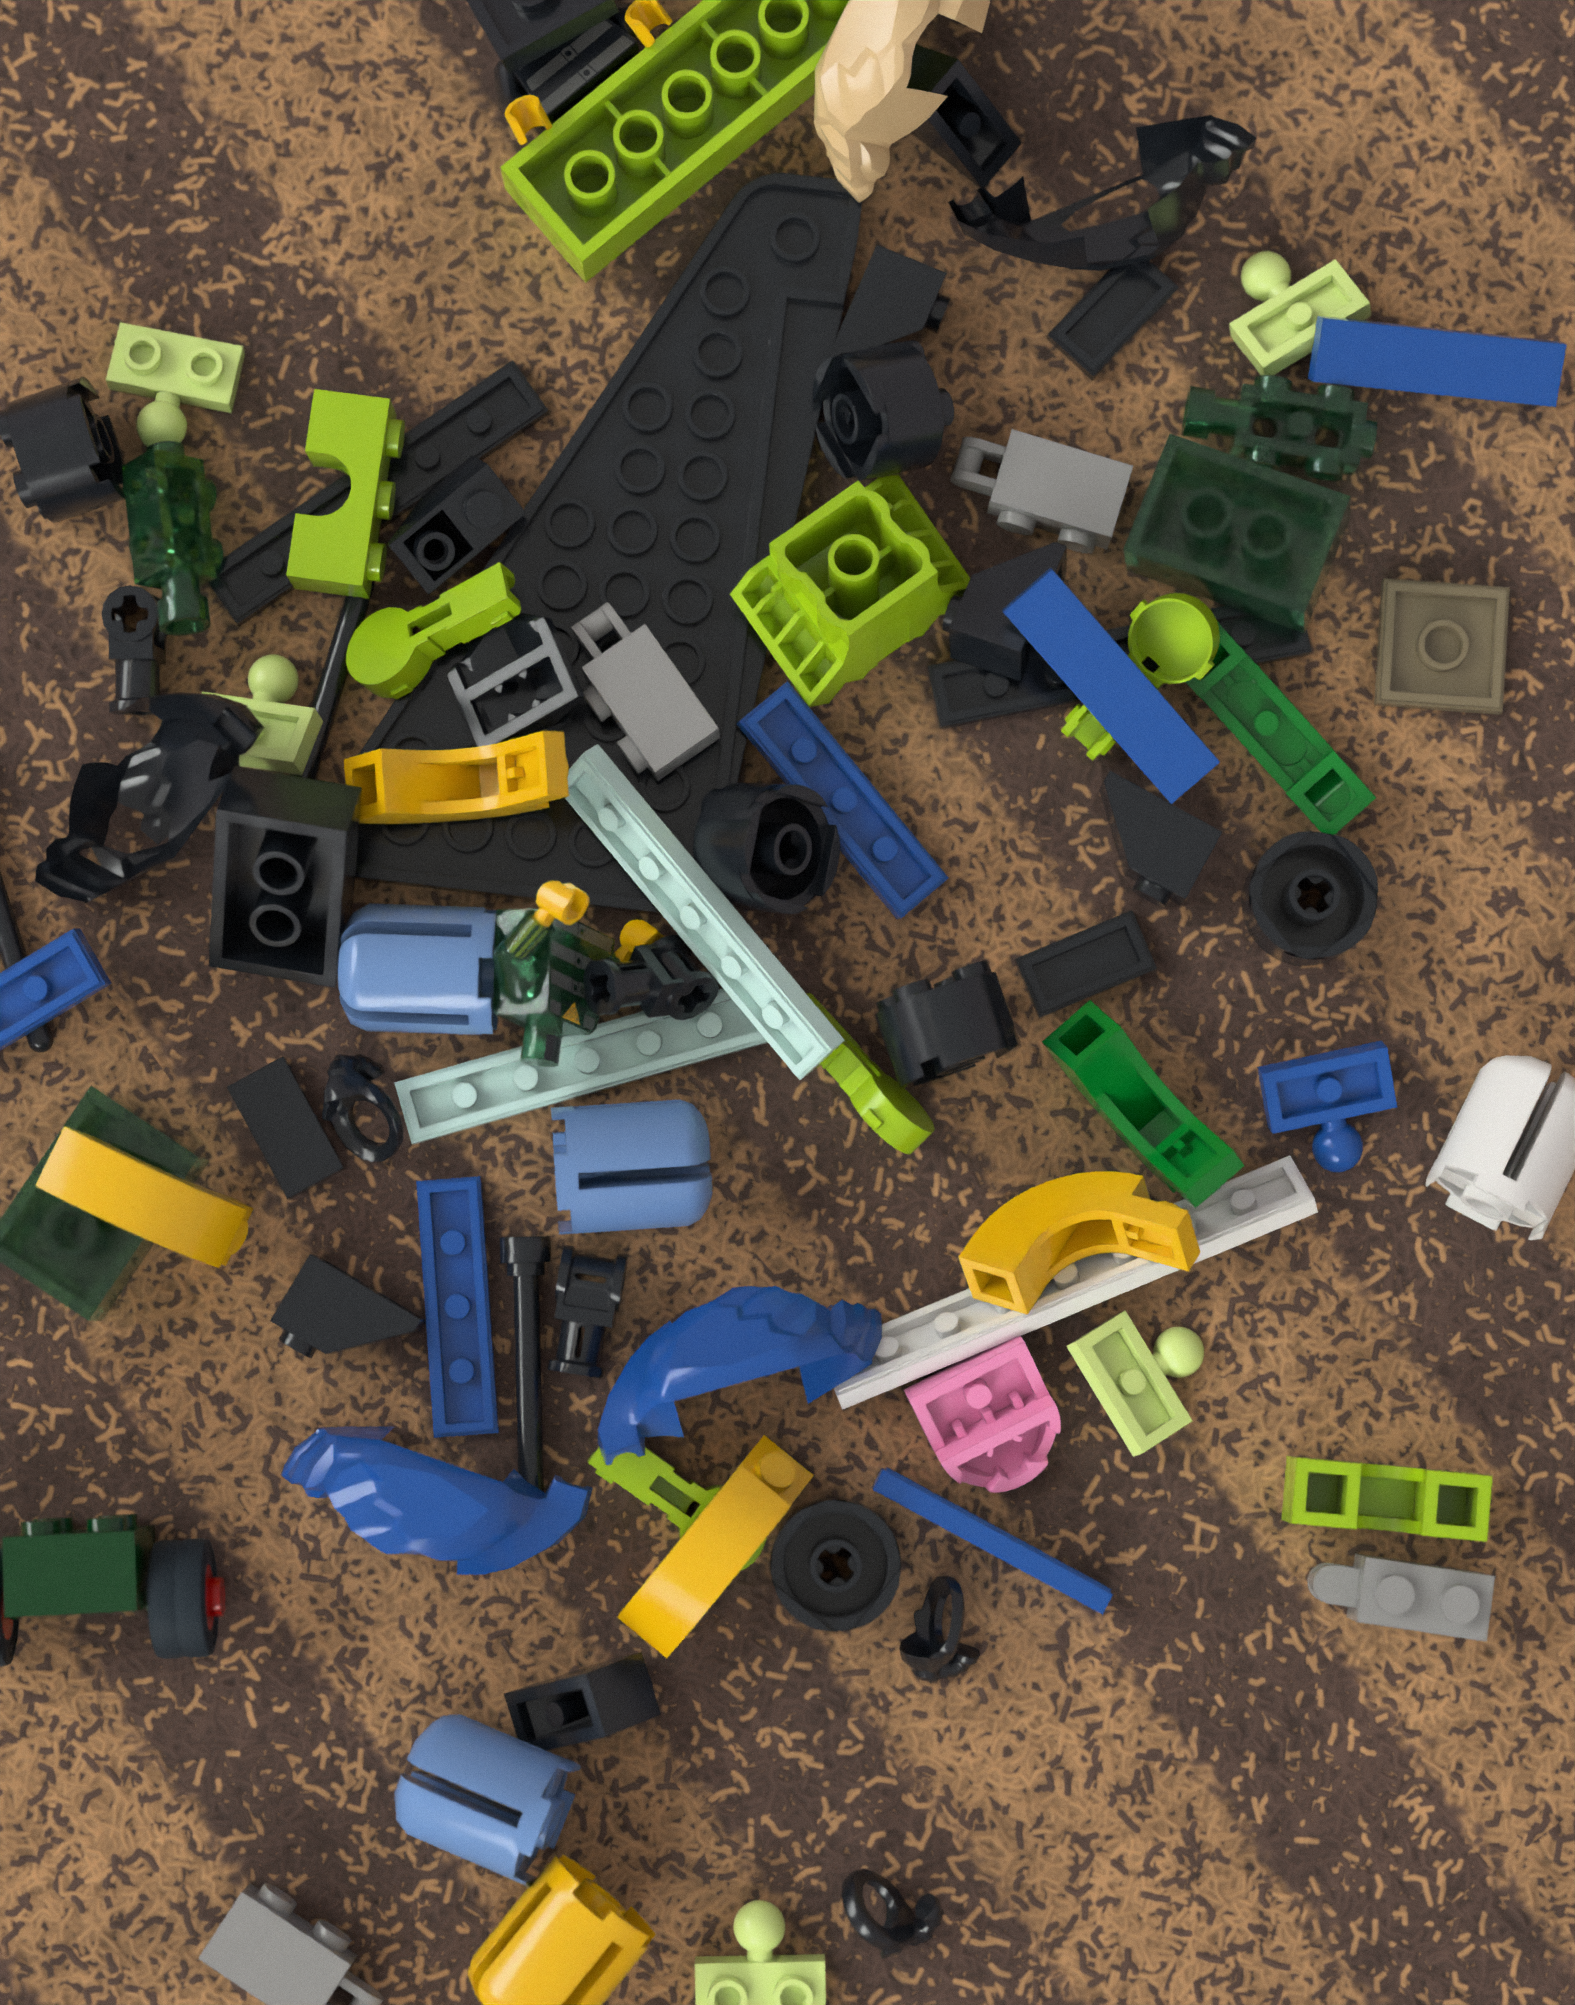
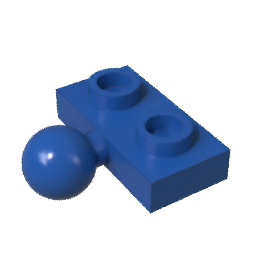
M1382 1040L1257 1067L1267 1126L1271 1133L1275 1134L1321 1124V1128L1313 1138L1312 1152L1317 1163L1322 1168L1331 1172L1350 1170L1359 1162L1363 1153L1362 1138L1353 1126L1346 1123V1118L1397 1107L1388 1048Z

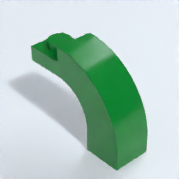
M1091 1000L1042 1041L1076 1088L1136 1157L1172 1193L1177 1191L1195 1209L1244 1167L1235 1151L1194 1116L1168 1089L1139 1053L1122 1027Z

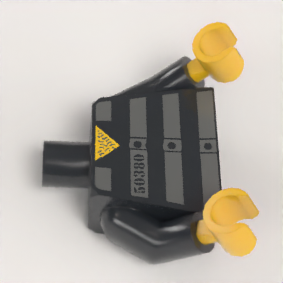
M614 0L619 10L618 13L515 72L508 74L501 60L494 68L498 111L509 123L520 145L528 142L525 134L532 128L542 126L544 130L553 128L552 124L636 56L640 50L637 41L633 37H637L646 48L651 47L655 43V38L650 31L660 24H667L669 26L673 22L658 0H635L632 4Z

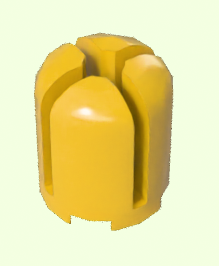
M564 1854L560 1858L555 1855L475 1952L467 1974L476 1997L483 2005H603L647 1950L649 1942L656 1933L632 1906L626 1911L610 1893L595 1883L593 1879L596 1876Z

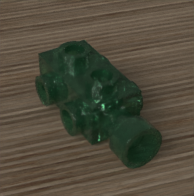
M1260 375L1255 377L1254 385L1243 383L1236 399L1215 396V389L1190 386L1184 409L1181 436L1207 440L1209 434L1231 437L1228 457L1243 459L1242 465L1252 470L1274 472L1280 469V465L1305 468V476L1312 479L1340 481L1343 475H1353L1359 466L1360 457L1371 459L1377 435V421L1366 419L1368 403L1354 401L1355 391L1350 388L1338 385H1321L1317 387L1316 395L1291 391L1292 381L1273 375ZM1260 420L1268 421L1275 429V436L1273 438L1255 436L1252 430L1253 424ZM1320 430L1332 432L1337 439L1336 447L1318 446L1315 442V433Z
M157 442L148 446L145 453L122 465L123 493L126 500L130 537L129 550L132 556L134 584L162 590V599L157 602L159 630L162 633L173 636L193 635L203 632L211 626L208 599L201 595L200 586L217 578L216 572L223 560V546L217 538L212 537L209 514L214 508L217 491L215 484L211 480L205 479L203 459L186 456L184 445L179 442Z

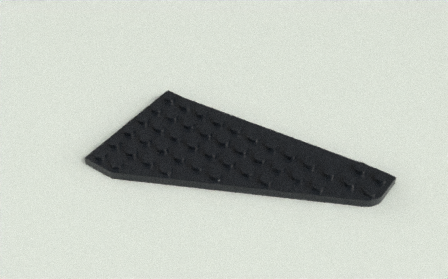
M771 173L752 180L735 194L525 506L526 514L513 524L482 570L484 571L501 562L514 573L515 584L509 590L520 601V612L552 619L582 689L588 683L584 678L581 667L592 661V659L574 635L571 626L590 615L606 602L613 607L630 633L646 624L718 726L720 739L657 782L648 768L639 774L634 770L616 743L625 737L621 729L611 716L601 722L584 698L556 724L540 731L564 732L565 753L569 769L585 751L599 744L692 857L694 833L701 814L703 797L713 789H722L730 784L738 783L748 738L736 723L755 707L768 649L730 593L750 568L770 555L769 543L796 524L816 435L815 423L819 421L823 401L813 403V382L819 365L824 359L828 358L838 335L856 256L862 201L859 203L837 179L789 173ZM612 630L594 643L603 653L621 640L615 631ZM476 638L465 644L461 642L445 651V655L434 660L425 677L413 691L397 700L395 699L358 755L381 748L451 750L477 747L447 677L449 670L454 664L461 662ZM565 798L549 801V808L484 819L417 824L359 823L355 880L536 901L539 888L544 883L559 881L562 884L571 883L589 896L588 907L662 915Z

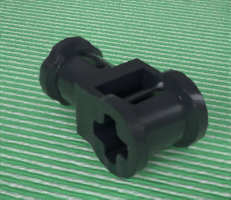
M132 585L119 587L109 594L103 603L101 614L103 625L109 632V660L115 662V700L109 702V713L116 715H154L149 710L120 712L140 698L160 695V665H166V637L171 630V612L164 601L141 587ZM139 606L148 611V619L138 621L136 629L125 624L126 616L136 614Z
M669 935L660 938L652 944L635 946L629 961L614 962L609 958L591 960L586 966L583 976L585 999L590 1009L596 1015L615 1014L621 1007L639 1005L648 1018L670 1015L676 1020H686L705 1011L716 998L719 987L717 981L710 973L701 971L691 958V949L679 935Z
M564 1245L556 1284L555 1302H557L554 1317L562 1319L556 1357L548 1360V1370L604 1379L606 1369L600 1365L605 1331L606 1327L614 1328L616 1312H619L628 1255L618 1254L615 1259L579 1254L576 1253L574 1246ZM586 1274L604 1277L606 1282L598 1283L579 1280L577 1275ZM585 1327L581 1356L577 1357L581 1328Z

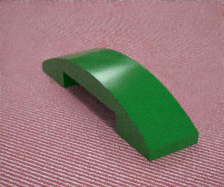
M1217 621L1220 643L1218 651L1212 660L1215 665L1201 680L1194 677L1186 681V684L1226 725L1318 830L1323 833L1336 834L1376 799V796Z

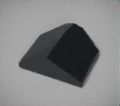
M520 612L512 620L491 629L490 632L480 637L478 636L461 662L454 664L447 674L477 747L512 740L552 726L585 697L552 619Z

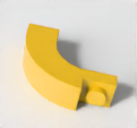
M540 731L501 743L463 749L403 750L381 748L344 759L345 785L362 787L359 823L364 824L437 823L500 817L549 808V801L569 796L567 779L569 766L565 753L564 732Z
M64 1126L35 1185L124 1230L217 1268H220L221 1265L226 1266L231 1255L235 1254L243 1245L248 1234L249 1227L247 1221L254 1209L230 1196L188 1182L94 1136Z
M1095 1171L1056 1178L1015 1196L983 1222L958 1257L974 1299L1028 1315L1053 1277L1068 1265L1085 1257L1103 1253H1122L1189 1272L1201 1252L1189 1211L1168 1201L1156 1202L1151 1200L1144 1176L1125 1172Z
M763 1435L619 1613L617 1618L664 1657L668 1658L775 1528L814 1475L768 1437Z

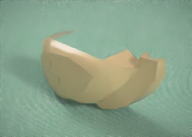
M849 0L815 67L814 124L817 135L825 144L826 156L830 159L837 180L859 203L872 194L874 182L885 175L890 163L889 148L891 144L922 125L948 97L937 93L907 88L911 77L914 48L925 27L937 14H941L982 33L990 0Z

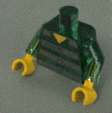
M549 881L544 883L537 893L536 902L540 908L497 909L495 951L493 955L494 1012L496 1016L524 1028L520 1061L542 1067L558 1066L562 1035H590L597 1028L599 1015H596L587 1004L583 984L585 968L591 960L607 958L612 959L614 962L629 961L635 946L652 944L665 937L646 921L631 920L624 925L620 934L621 947L615 951V939L578 921L587 910L589 896L571 883L562 884L559 881Z

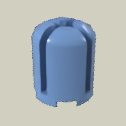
M369 903L356 910L344 925L338 958L339 998L350 1024L372 1032L457 1035L493 1034V1030L497 1029L500 993H497L498 947H502L500 910H487L485 907Z
M665 1100L551 1108L552 1120H565V1132L553 1133L557 1210H570L571 1220L558 1221L559 1235L690 1226L703 1217L708 1209L713 1193L712 1174L707 1162L711 1160L710 1139L705 1119L693 1104L683 1100Z
M445 1715L432 1722L416 1739L407 1760L424 1771L501 1804L422 1772L412 1771L411 1775L400 1774L395 1790L396 1820L408 1835L529 1887L536 1877L526 1872L534 1861L539 1849L545 1850L547 1847L554 1849L575 1798L574 1793L564 1790L568 1772L581 1770L580 1765L463 1715Z

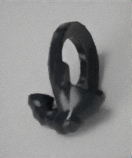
M357 1053L354 1056L337 1055L330 1063L327 1071L329 1078L324 1090L322 1119L331 1121L342 1143L357 1157L369 1162H383L395 1155L403 1142V1124L391 1098L379 1086L371 1082L384 1074L385 1070L381 1064L374 1062L371 1057H366L362 1054ZM356 1101H367L382 1111L389 1125V1137L386 1142L377 1143L361 1134L353 1118V1107Z
M937 1576L931 1583L922 1609L914 1612L916 1632L900 1642L899 1649L902 1661L912 1668V1672L918 1678L929 1683H934L938 1679L950 1676H958L960 1673L967 1671L971 1665L976 1664L980 1657V1652L977 1648L959 1643L964 1626V1596L959 1582L950 1576ZM951 1595V1625L948 1637L944 1640L942 1614L947 1597Z
M865 1868L851 1872L842 1883V1902L851 1925L866 1942L881 1950L880 1956L882 1959L900 1954L905 1945L916 1946L920 1943L928 1942L936 1928L942 1923L944 1911L940 1906V1900L933 1894L927 1893L918 1900L915 1907V1916L894 1885L873 1871ZM865 1884L873 1886L886 1903L887 1913L884 1926H881L874 1920L865 1905L863 1898V1886Z

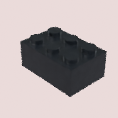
M233 766L216 809L209 967L336 987L341 935L344 925L353 912L362 787Z

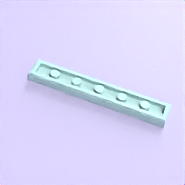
M599 744L585 751L569 769L567 777L569 796L564 798L796 1077L801 1080L845 1041L844 1038Z
M722 988L718 989L717 996L712 1004L693 1018L676 1020L670 1015L648 1018L644 1011L594 1025L592 1030L583 1028L558 1035L557 1037L562 1039L559 1064L544 1060L546 1039L394 1083L411 1144L414 1145L768 1042Z

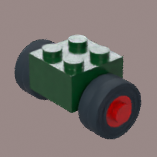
M137 1514L98 1516V1518H88L87 1529H73V1517L33 1519V1521L21 1522V1533L2 1537V1549L0 1548V1667L11 1664L14 1658L18 1640L19 1617L138 1611L146 1608L148 1613L150 1637L154 1652L158 1658L170 1659L184 1656L206 1657L212 1655L217 1641L219 1616H224L226 1597L224 1579L217 1575L216 1559L211 1542L203 1538L155 1542V1525L138 1526Z

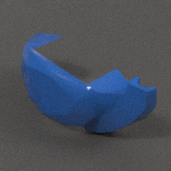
M777 1286L734 1287L712 1302L686 1311L673 1323L668 1321L642 1343L630 1357L610 1391L598 1427V1444L606 1466L613 1464V1459L622 1453L630 1452L638 1457L644 1456L645 1437L674 1436L684 1438L674 1401L799 1367L807 1402H812L872 1364L873 1357L882 1339V1314L876 1309L868 1310L860 1303L852 1305L844 1300L839 1301L835 1305H829L826 1308L803 1294L788 1292Z
M344 1426L318 1428L316 1432L294 1448L281 1474L291 1484L302 1485L306 1495L309 1497L322 1499L329 1497L334 1509L345 1518L350 1530L383 1553L421 1554L439 1561H457V1575H485L509 1569L557 1545L586 1517L593 1489L589 1486L570 1484L563 1480L561 1476L555 1475L547 1491L544 1493L527 1482L515 1469L501 1482L383 1441L382 1439L394 1427Z

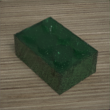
M1169 434L1123 548L1127 571L1305 633L1349 523L1351 496Z
M90 1086L64 1124L66 1127L94 1136L146 1163L195 1184L209 1163L208 1159L104 1090ZM63 1126L0 1219V1262L88 1321H102L154 1242L111 1224L35 1186L64 1128Z

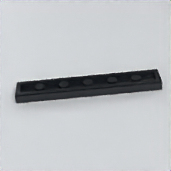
M513 360L405 433L401 457L390 458L387 481L395 482L396 484L393 515L391 520L381 519L380 530L414 508L423 495L471 455L484 460L549 415L548 409ZM345 474L202 572L204 578L239 627L294 590L286 573L295 513L323 516L337 511L343 506L350 494L351 478Z
M1299 591L1210 609L1221 626L1257 665L1306 656L1312 652ZM1130 625L1106 630L1128 655L1130 653L1128 646ZM1036 649L1022 681L959 660L930 665L927 668L940 730L1080 701ZM1149 656L1142 663L1152 673L1160 667Z

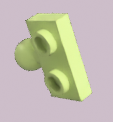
M1262 251L1252 255L1245 262L1241 272L1243 288L1254 299L1265 302L1229 323L1230 334L1264 380H1267L1312 352L1317 316L1366 320L1371 317L1370 302L1336 259L1292 286H1289L1291 281L1290 267L1281 255L1271 251Z
M120 322L106 376V383L110 390L155 398L154 402L147 404L140 411L136 421V429L139 438L147 447L157 451H168L177 447L186 435L187 421L184 413L179 408L180 403L232 413L245 352L243 346Z
M271 654L263 656L251 666L248 673V685L253 694L252 699L202 692V694H215L245 704L263 725L264 729L253 746L245 754L239 756V766L302 775L323 720L315 708L284 704L295 694L299 677L293 663L281 655Z
M1125 1310L1066 1346L1133 1457L1146 1452L1192 1422L1191 1417L1167 1380L1166 1375L1175 1378L1187 1377L1195 1373L1201 1366L1204 1359V1346L1200 1337L1194 1331L1186 1327H1172L1163 1331L1154 1343L1152 1354Z
M751 1901L741 1907L735 1916L733 1924L734 1934L738 1943L747 1950V1955L695 1956V2005H826L825 1954L773 1955V1949L780 1944L784 1937L785 1920L781 1911L768 1901Z

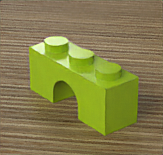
M314 389L305 452L313 466L336 469L351 478V490L343 506L331 514L314 516L295 513L286 573L294 589L370 599L372 581L382 582L387 548L386 544L378 543L381 519L391 520L396 495L395 482L387 481L390 458L401 457L405 435L404 420L396 419L397 414L389 398Z
M1286 1456L1281 1520L1293 1524L1346 1529L1384 1530L1422 1536L1487 1542L1492 1476L1478 1473Z

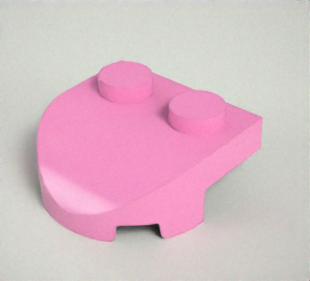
M1021 1336L961 1360L904 1389L907 1399L941 1465L948 1475L959 1484L963 1481L971 1485L985 1487L991 1493L1005 1492L1030 1482L1048 1465L1047 1454L1053 1445L1056 1433L1060 1434L1061 1432L1060 1415L1056 1403L1050 1396Z

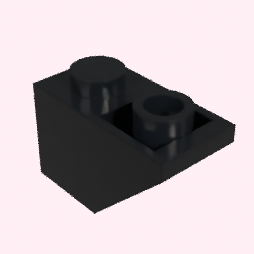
M471 455L423 495L387 545L425 592L430 594L524 516L526 512L490 466Z

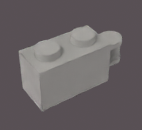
M1012 429L1007 446L979 438L963 437L950 481L964 489L991 496L987 513L998 516L997 525L999 527L1022 535H1032L1034 528H1038L1059 535L1057 543L1066 545L1067 549L1091 554L1094 552L1095 546L1104 549L1108 548L1133 465ZM983 459L1001 464L997 479L979 474Z
M606 602L590 615L571 626L574 635L592 659V661L581 667L584 678L588 683L582 689L585 695L584 699L601 722L610 716L614 719L625 735L624 738L616 743L638 774L648 768L658 782L720 739L718 726L646 624L630 633L613 607ZM614 630L621 641L601 653L594 642Z
M1355 1553L1353 1566L1324 1562L1314 1566L1308 1574L1307 1586L1310 1593L1316 1599L1327 1604L1348 1607L1346 1617L1355 1622L1487 1642L1495 1576L1478 1571Z
M264 1883L260 1890L249 1884L241 1892L198 1958L266 2005H333L328 2000L338 1985L354 1995L349 2005H381L384 1997L375 1988L348 1971L358 1956L347 1949L351 1939L339 1928L325 1920L319 1919L315 1926L302 1919L293 1912L297 1906L296 1901L269 1883Z

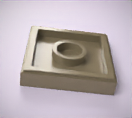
M1384 578L1381 581L1374 706L1500 715L1503 712L1510 587Z

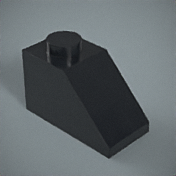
M917 44L915 45L912 56L911 77L907 88L937 93L948 97L922 125L911 133L976 186L985 188L1022 142L959 59Z
M876 245L828 358L842 353L895 342L916 340L921 344L927 330L938 334L952 299L942 295L947 273Z
M1053 542L973 574L963 597L956 594L953 595L943 619L942 630L949 632L950 658L1022 681L1035 648L1002 610L1050 567L1064 582L1067 568V546Z
M1109 771L1099 792L1124 875L1136 881L1132 891L1143 899L1163 908L1166 907L1169 900L1181 905L1192 889L1222 831L1116 773Z
M314 1254L308 1256L270 1320L284 1329L279 1337L281 1342L311 1359L317 1349L325 1354H334L419 1332L426 1322L424 1318Z
M642 1652L607 1660L504 1693L517 1739L545 1751L604 1738L661 1715Z

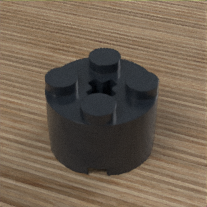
M918 341L895 342L826 358L819 365L814 378L812 389L813 403L823 401L825 422L815 423L818 440L828 462L840 476L845 479L857 477V481L869 480L923 468L934 462L942 444L944 427L951 425L953 422L954 405L949 392L944 388L938 387L933 371L926 361L923 347Z
M85 377L11 401L6 409L0 410V436L8 448L14 447L21 470L13 473L14 484L20 500L26 508L37 505L42 517L53 523L127 499L129 492L119 486L129 482L114 426L109 415L99 417L98 414L94 413L89 402L100 397L94 386Z
M739 782L730 784L722 789H713L703 797L701 814L694 833L693 858L736 910L797 914L809 908L805 907V905L814 896H823L830 888L839 863L840 838L837 826L828 824L821 808L828 807L827 804L814 790L801 785Z
M1312 831L1290 834L1273 844L1257 860L1246 877L1241 893V906L1245 925L1259 947L1282 962L1294 966H1313L1329 962L1357 944L1370 929L1377 908V876L1364 852L1344 837ZM1298 885L1306 892L1314 887L1320 891L1322 898L1316 903L1320 913L1313 907L1305 910L1300 907L1297 899H1299L1302 893Z
M988 960L979 961L951 972V978L934 984V988H932L929 978L909 983L893 990V996L876 1003L878 1012L875 1014L900 1088H905L912 1083L914 1086L941 1079L975 1067V1063L984 1060V1055L995 1052L996 1058H999L1022 1046L996 972H991Z
M827 1497L803 1505L785 1520L772 1546L770 1569L773 1586L778 1598L794 1618L817 1630L847 1631L869 1624L889 1606L899 1586L901 1557L892 1531L882 1517L874 1510L852 1499ZM841 1547L847 1549L850 1554L846 1562L852 1570L846 1578L837 1573L829 1580L823 1578L821 1573L824 1569V1563L819 1558V1555L825 1549L833 1554L838 1552Z

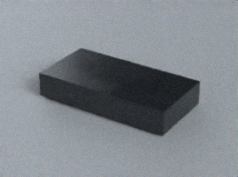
M1150 260L1111 268L1049 332L1047 340L1093 381L1176 294L1179 287Z
M1132 910L1014 960L1038 1018L1047 1016L1157 969Z
M285 1057L278 1058L227 1087L287 1199L290 1200L346 1169Z

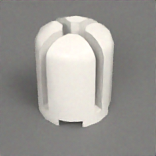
M1506 1055L1492 1059L1480 1069L1452 1129L1427 1176L1425 1185L1428 1187L1434 1181H1437L1439 1185L1450 1193L1445 1204L1446 1206L1494 1231H1497L1501 1221H1506L1518 1226L1533 1228L1528 1240L1542 1239L1575 1170V1078L1566 1072L1562 1073L1557 1083L1550 1082L1546 1086L1538 1101L1550 1075L1551 1064L1532 1056Z

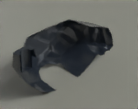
M1212 115L1136 127L1142 175L1042 217L1031 220L1023 176L1012 187L997 197H994L984 187L977 189L975 198L968 204L958 205L954 199L948 203L963 234L995 251L1034 263L1075 270L1103 271L1127 264L1152 260L1163 253L1172 243L1183 237L1187 226L1197 216L1208 185L1227 184L1232 172L1240 168L1246 151L1254 148L1257 138L1239 124L1216 118ZM1139 180H1146L1158 188L1157 191L1160 198L1148 210L1139 214L1069 231L1062 226L1077 210Z
M178 692L140 698L120 712L149 710L161 719L162 723L150 743L125 756L119 765L105 762L82 764L70 800L69 835L55 839L46 848V860L37 865L35 882L57 896L87 903L128 884L174 858L224 791L233 766L239 767V756L245 754L253 746L264 729L245 704L215 694ZM118 802L126 807L137 809L143 814L140 830L156 844H160L167 837L169 839L167 843L128 854L104 846L110 817L117 808ZM91 848L101 866L79 854L81 850Z

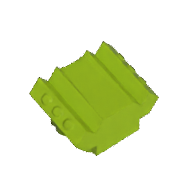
M898 474L878 477L866 487L859 480L770 542V555L750 568L730 595L808 707L830 703L845 683L864 679L868 672L877 666L878 662L906 642L909 643L916 637L923 636L939 615L945 614L953 595L956 594L963 597L970 577Z

